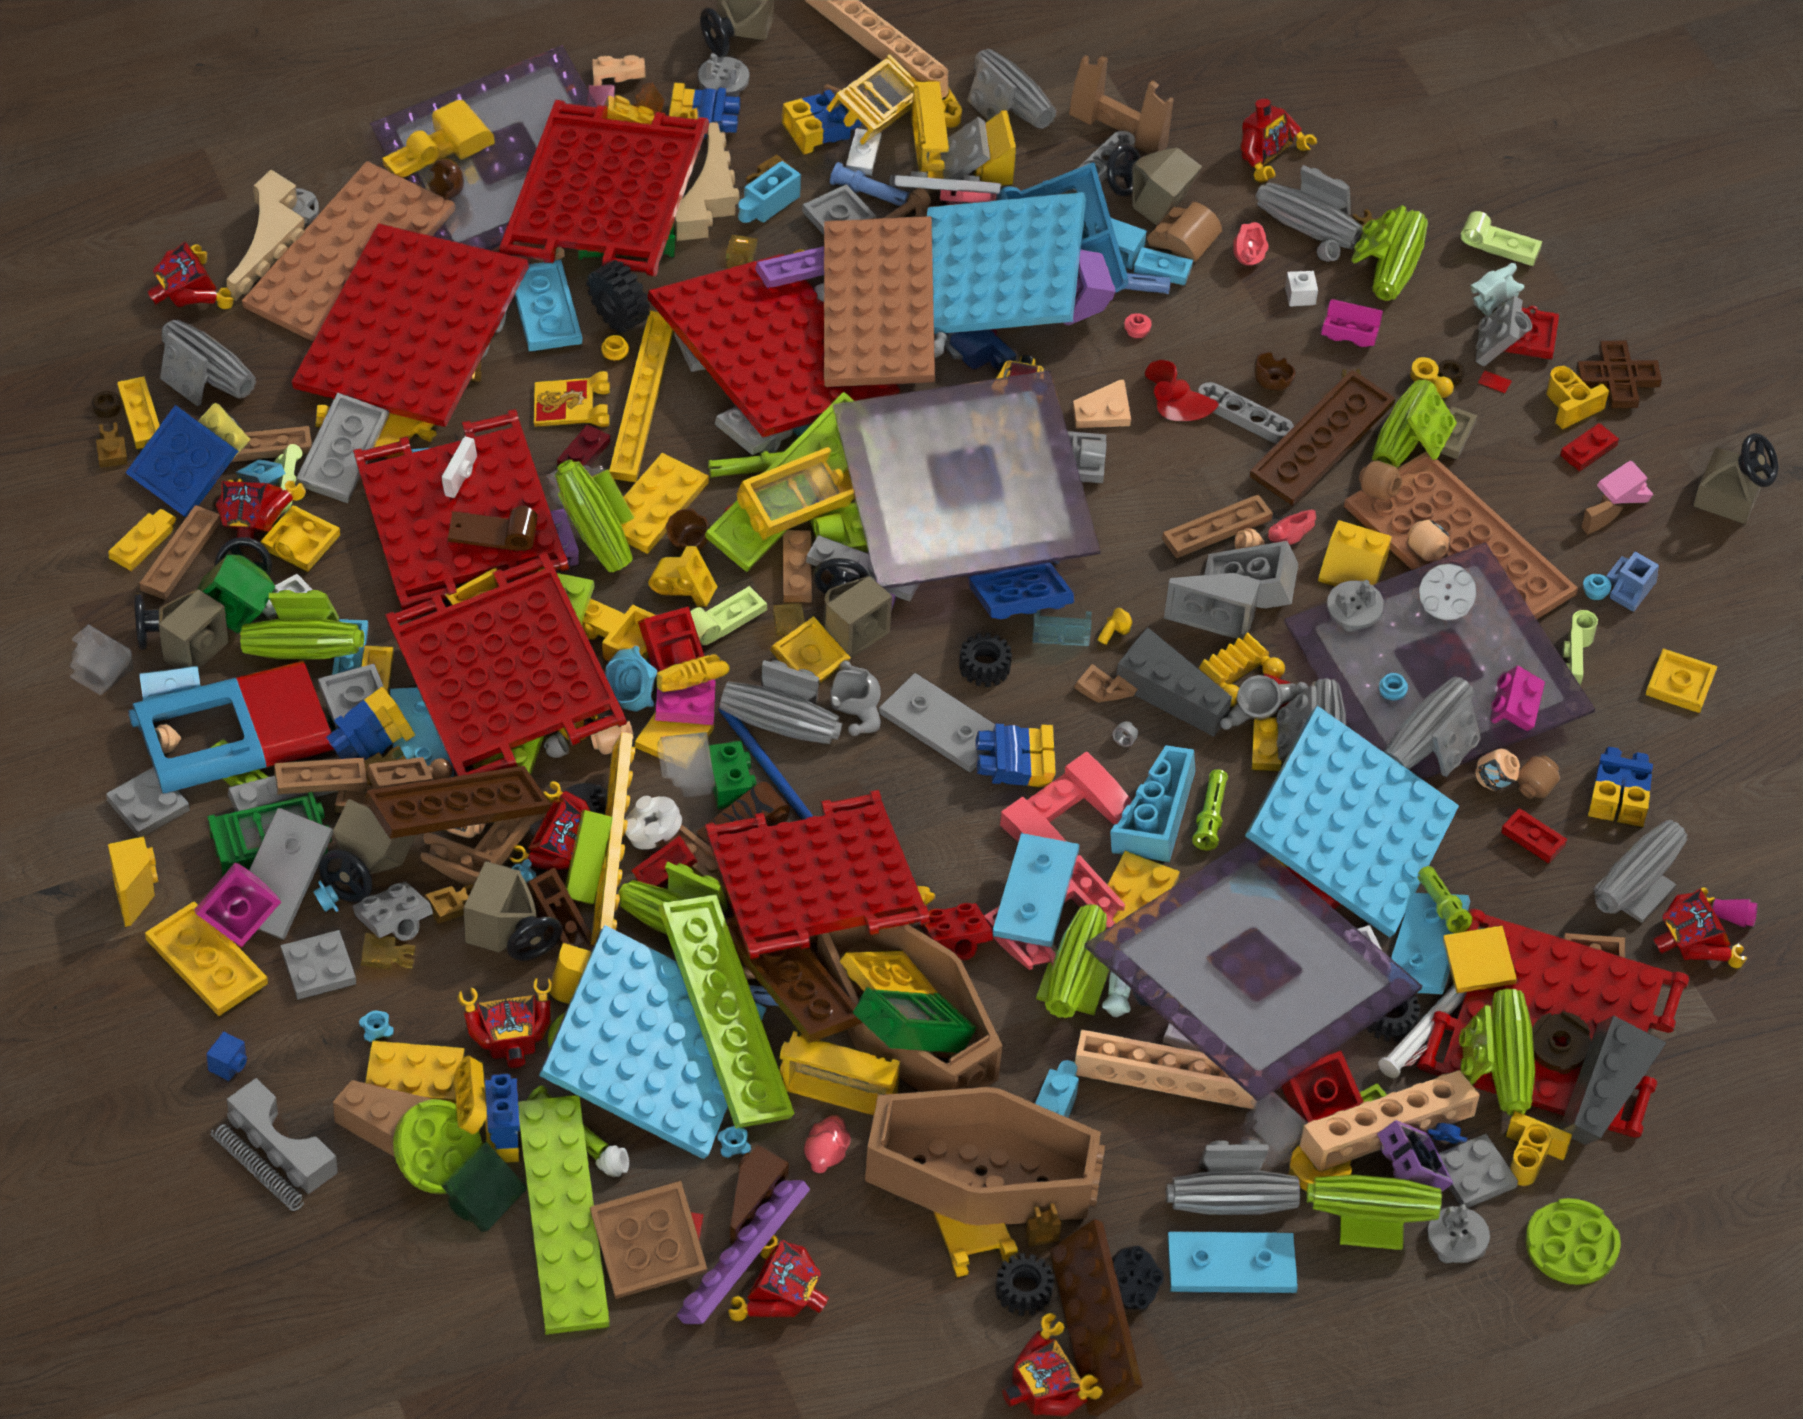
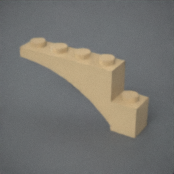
M718 122L709 123L706 163L699 178L690 191L682 198L674 220L676 241L708 238V227L713 226L712 218L735 215V204H739L738 188H733V185H735L734 170H729L731 165L729 151H724V148H726L725 133H720Z
M273 170L266 173L254 185V202L259 205L260 210L258 226L247 254L226 279L227 288L231 291L230 297L235 301L241 295L247 294L253 284L260 277H263L288 248L305 233L304 218L292 210L297 203L296 185Z

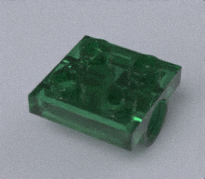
M487 1142L482 1143L441 1185L450 1196L448 1204L453 1212L465 1221H472L481 1232L488 1231L527 1189Z

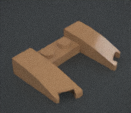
M1084 56L1081 59L1075 80L1069 115L1089 125L1097 119L1119 131L1130 132L1136 139L1135 148L1147 154L1165 150L1168 146L1173 98L1170 97L1166 102L1160 99L1155 94L1156 88L1159 85L1152 80L1148 84L1140 113L1104 95L1108 58L1101 56L1097 60L1098 65L1088 64V56Z
M546 813L496 821L474 849L430 832L424 833V843L431 846L429 854L421 853V859L465 886L474 885L485 861L502 865L514 850L513 847L518 845L525 834L530 831V825L544 818Z

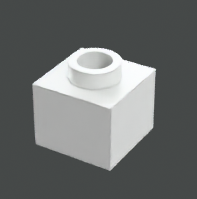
M1314 271L1287 272L1285 289L1289 306L1316 305L1318 288Z

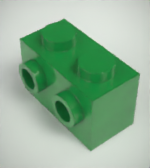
M741 741L707 746L706 764L717 809H724L757 785L755 775H750L748 770L751 769L749 752H744Z

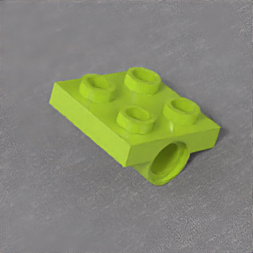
M863 501L850 503L847 507L838 508L810 520L816 538L819 535L861 552L878 550V540Z

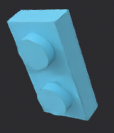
M1141 247L1134 265V273L1170 277V282L1185 286L1192 269L1193 260Z
M260 459L236 472L238 479L241 478L244 482L268 483L271 485L278 483V478L286 474L281 464Z
M198 666L139 673L143 701L200 687Z

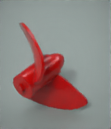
M1160 359L1151 362L1147 366L1145 377L1156 383L1154 388V395L1157 399L1156 406L1158 412L1163 417L1173 421H1194L1210 415L1218 408L1219 403L1216 400L1191 391L1189 384L1185 380H1176L1177 368L1173 362Z

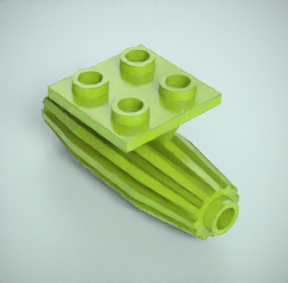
M1404 205L1394 210L1389 209L1382 217L1376 220L1372 219L1362 228L1363 234L1354 247L1355 252L1351 259L1355 264L1370 255L1379 258L1376 264L1372 290L1379 299L1384 301L1396 299L1408 283L1425 243L1428 225L1427 218L1419 211L1410 210L1405 212L1406 207Z
M1421 379L1415 381L1396 402L1380 430L1372 455L1373 461H1381L1398 468L1414 450L1418 441L1422 443L1432 460L1438 458L1457 422L1437 392L1436 386L1431 381Z
M570 459L561 463L557 467L558 471L555 474L560 489L558 497L583 542L587 544L608 572H615L626 567L632 562L633 557L621 525L634 519V516L609 470L607 469L591 477L579 461L573 462Z
M290 590L269 593L268 598L275 608L279 619L244 624L240 633L243 653L274 659H327L356 654L359 652V648H363L365 640L364 632L359 630L357 624L339 622V616L327 594L319 590H309L307 593H295Z
M667 862L665 868L668 874V889L631 880L628 884L624 883L618 893L620 895L621 908L647 926L666 935L667 932L658 910L662 903L717 895L722 911L726 912L728 908L719 881L708 875H704V877L696 875L690 867L678 863L676 866Z
M1095 904L1081 906L1063 934L1058 950L1053 949L1056 953L1053 965L1048 963L1036 996V1000L1045 1002L1046 1010L1050 1014L1056 1015L1059 1018L1072 1017L1076 1011L1095 1015L1111 969V965L1099 962L1103 951L1107 917L1102 908Z
M1516 989L1499 990L1497 993H1494L1492 1010L1491 1006L1485 1005L1460 1032L1459 1044L1463 1047L1461 1072L1471 1085L1480 1076L1492 1072L1500 1108L1504 1112L1507 1111L1508 1115L1513 1116L1514 1111L1525 1114V1111L1530 1109L1532 1104L1535 1079L1533 1031L1524 993Z
M1364 1175L1315 1177L1314 1184L1308 1183L1306 1202H1312V1209L1340 1216L1341 1245L1402 1250L1403 1223L1439 1219L1441 1189L1398 1178Z

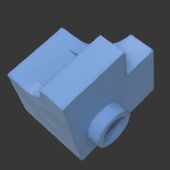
M1636 551L1629 559L1621 556L1606 576L1610 580L1611 585L1614 586L1610 593V599L1634 612L1657 583L1659 565Z

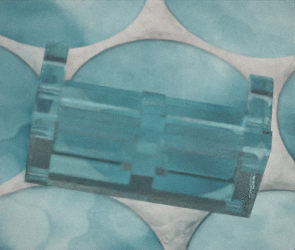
M1040 610L1034 613L1032 643L1089 646L1092 611H1086L1085 619L1040 616Z

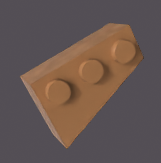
M351 1080L333 1101L335 1123L395 1157L393 1137L400 1118L411 1107L432 1099Z

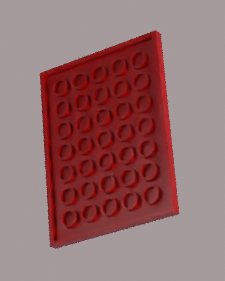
M378 223L292 380L293 389L332 399L335 398L337 393L389 410L391 414L446 427L529 268L528 260Z
M784 254L648 291L649 302L763 438L813 423L843 392L862 408L895 399L899 396L900 388L896 384L825 387L824 302L817 298V293L806 279L767 289L755 270L757 262L785 256Z

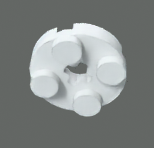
M643 796L637 800L636 807L631 810L625 819L628 821L625 835L632 845L638 849L657 847L656 842L662 839L667 842L678 832L682 824L680 810L675 802L668 797L651 798L650 796Z

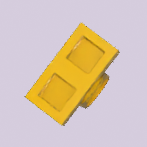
M1557 366L1553 368L1550 373L1546 393L1549 399L1559 408L1555 423L1561 429H1564L1604 410L1609 390L1603 384L1590 389L1568 367Z
M686 546L681 557H664L660 559L648 581L649 587L660 595L692 596L697 607H707L717 589V585L696 546Z
M1514 1111L1506 1137L1519 1142L1514 1151L1510 1170L1518 1180L1517 1185L1528 1186L1536 1180L1547 1154L1564 1160L1569 1149L1572 1134Z

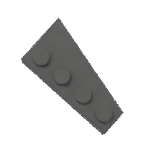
M1148 627L1118 663L1116 677L1119 675L1136 687L1138 690L1135 696L1213 737L1221 728L1220 722L1222 718L1228 716L1232 696Z
M1616 1016L1598 1023L1559 1129L1572 1134V1139L1584 1145L1601 1138L1666 1042Z

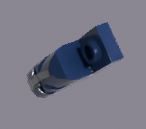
M990 329L945 333L947 340L944 343V348L952 359H961L972 369L979 368L990 362L994 369L1001 371L1006 361L1016 362L1017 354Z

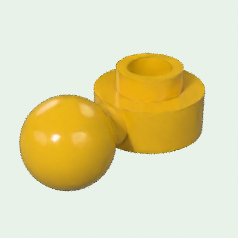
M1421 357L1413 362L1410 377L1414 382L1420 379L1431 381L1436 386L1441 398L1449 397L1454 389L1453 382L1449 378L1437 376L1439 368L1432 359Z

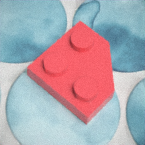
M941 190L940 201H947L946 206L962 204V202L996 201V194Z

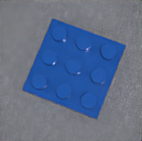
M175 405L125 473L180 514L187 517L195 505H200L239 451Z
M1050 561L968 576L970 589L991 618L1006 619L1013 614H1033L1040 609H1060L1065 607L1066 604L1074 603L1073 591Z

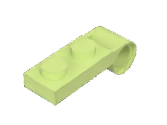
M1474 211L1469 214L1461 232L1462 241L1469 246L1534 266L1542 246V241L1491 226L1490 217L1480 211Z
M748 586L706 612L700 607L693 609L690 612L700 643L708 645L720 637H724L767 611V603Z
M1579 610L1574 613L1568 641L1563 642L1562 657L1567 658V663H1564L1563 680H1568L1569 692L1580 691L1583 678V647H1588L1593 643L1596 632L1597 616L1588 610Z

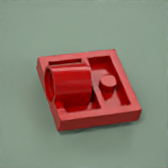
M689 606L638 621L651 665L657 670V673L675 664L704 657Z
M962 903L957 907L948 909H932L928 911L930 923L920 925L926 936L954 952L961 961H966L975 955L978 943L993 941L992 929L977 903ZM965 939L962 943L957 944L960 940Z

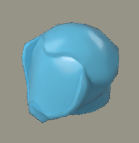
M638 646L619 650L609 660L605 670V676L620 707L635 712L647 706H654L651 694L657 670L640 655V648Z

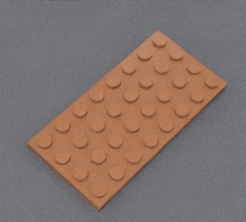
M366 161L305 229V233L288 248L242 300L243 308L313 342L378 223L433 236L455 211V203L448 199L444 200L443 197Z
M931 216L824 221L825 387L935 382Z
M1427 451L1397 468L1402 477V486L1396 496L1389 500H1380L1368 496L1360 490L1345 499L1344 507L1367 529L1392 536L1389 549L1421 579L1430 569L1439 564H1455L1469 572L1475 582L1476 598L1471 609L1462 617L1493 646L1577 594L1578 587L1437 459L1432 460ZM1433 520L1449 533V549L1445 556L1434 561H1425L1410 549L1408 533L1411 527L1419 521ZM1446 584V588H1451V585ZM1445 595L1444 598H1445L1446 600H1449V599H1450V596H1449V595Z

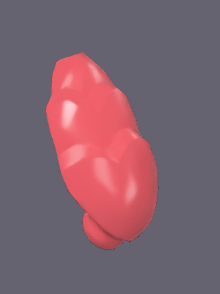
M1257 222L1243 224L1233 241L1234 255L1245 266H1252L1261 262L1265 258V253L1269 247L1264 228Z
M1305 510L1285 517L1270 527L1268 532L1269 540L1272 543L1288 541L1289 545L1296 544L1302 539L1303 535L1307 534L1315 526L1316 511Z
M830 1115L821 1122L815 1123L806 1139L804 1153L807 1160L811 1162V1169L815 1173L821 1174L826 1172L828 1167L840 1163L845 1157V1152L849 1147L851 1138L850 1133L846 1129V1124L840 1116Z

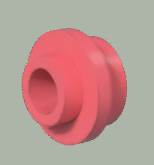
M1135 313L1125 319L1124 327L1129 336L1143 338L1151 330L1152 323L1146 315Z

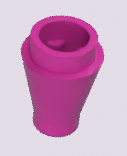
M1715 899L1713 910L1717 917L1746 928V926H1754L1758 903L1751 902V899Z

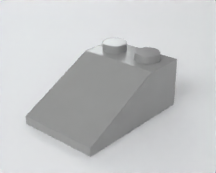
M1288 541L1208 554L1205 575L1236 573L1261 580L1256 607L1266 609L1292 604L1299 564Z
M1236 573L1170 578L1164 619L1243 640L1245 634L1249 633L1255 617L1261 580Z

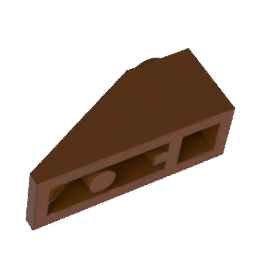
M552 868L528 881L526 884L534 902L536 916L538 918H555L562 925L563 932L558 942L559 946L562 947V944L566 943L588 951L593 950L594 945H591L592 934L556 869ZM548 926L547 930L552 935L554 929L553 927Z
M759 1145L756 1146L751 1154L746 1153L738 1166L739 1176L730 1225L731 1244H734L738 1239V1233L754 1219L757 1209L774 1194V1188L782 1181L788 1180L789 1163Z

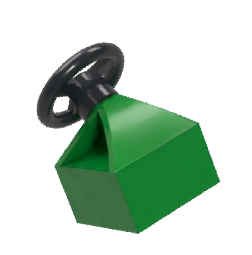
M239 537L229 540L219 549L215 557L214 568L203 577L197 588L224 605L226 626L237 634L241 632L244 624H250L263 612L269 600V593H272L275 588L274 583L269 577L272 570L271 556L266 547L255 539ZM239 546L254 548L259 552L263 561H252L243 555ZM231 550L233 555L226 556V554Z

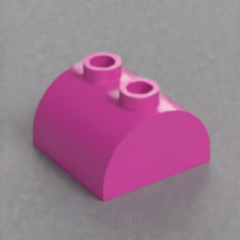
M234 863L194 911L199 917L242 948L278 907L281 901L256 875L240 864Z

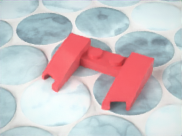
M1086 751L1066 765L1065 773L1038 793L1028 800L1021 797L1001 811L1000 826L1017 842H1019L1021 833L1066 841L1050 822L1083 798L1114 825L1119 823L1122 818V812L1127 805L1130 806L1132 800L1107 770Z
M1080 855L1077 856L1065 902L1072 899L1079 907L1089 904L1101 907L1107 917L1106 930L1111 932L1115 927V921L1112 920L1117 911L1125 910V904ZM999 907L984 915L992 932ZM993 936L999 945L1029 970L1033 969V965L1045 963L1053 965L1056 953L1050 947Z

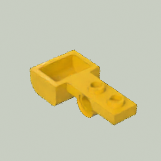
M457 100L433 112L432 120L436 132L427 135L422 130L412 133L406 141V147L383 157V164L389 172L404 178L452 153H455L460 160H463L495 144L493 133L465 101Z
M590 599L582 627L587 638L590 640L596 639L598 635L605 638L602 642L605 660L609 661L619 650L630 649L633 646H638L640 648V655L647 660L649 656L638 621L656 615L635 605H632L624 614Z
M566 943L562 944L551 979L552 990L550 993L556 1000L567 1004L570 1003L591 951Z

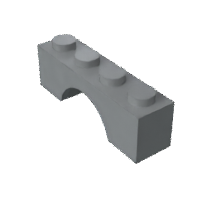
M257 1078L227 1098V1117L231 1124L237 1129H243L247 1133L251 1144L256 1148L261 1147L267 1153L269 1161L276 1168L281 1167L295 1187L298 1188L300 1186L307 1194H310L338 1173L336 1155L316 1136L300 1140L291 1139L279 1134L273 1128L272 1124L278 1115L276 1097Z

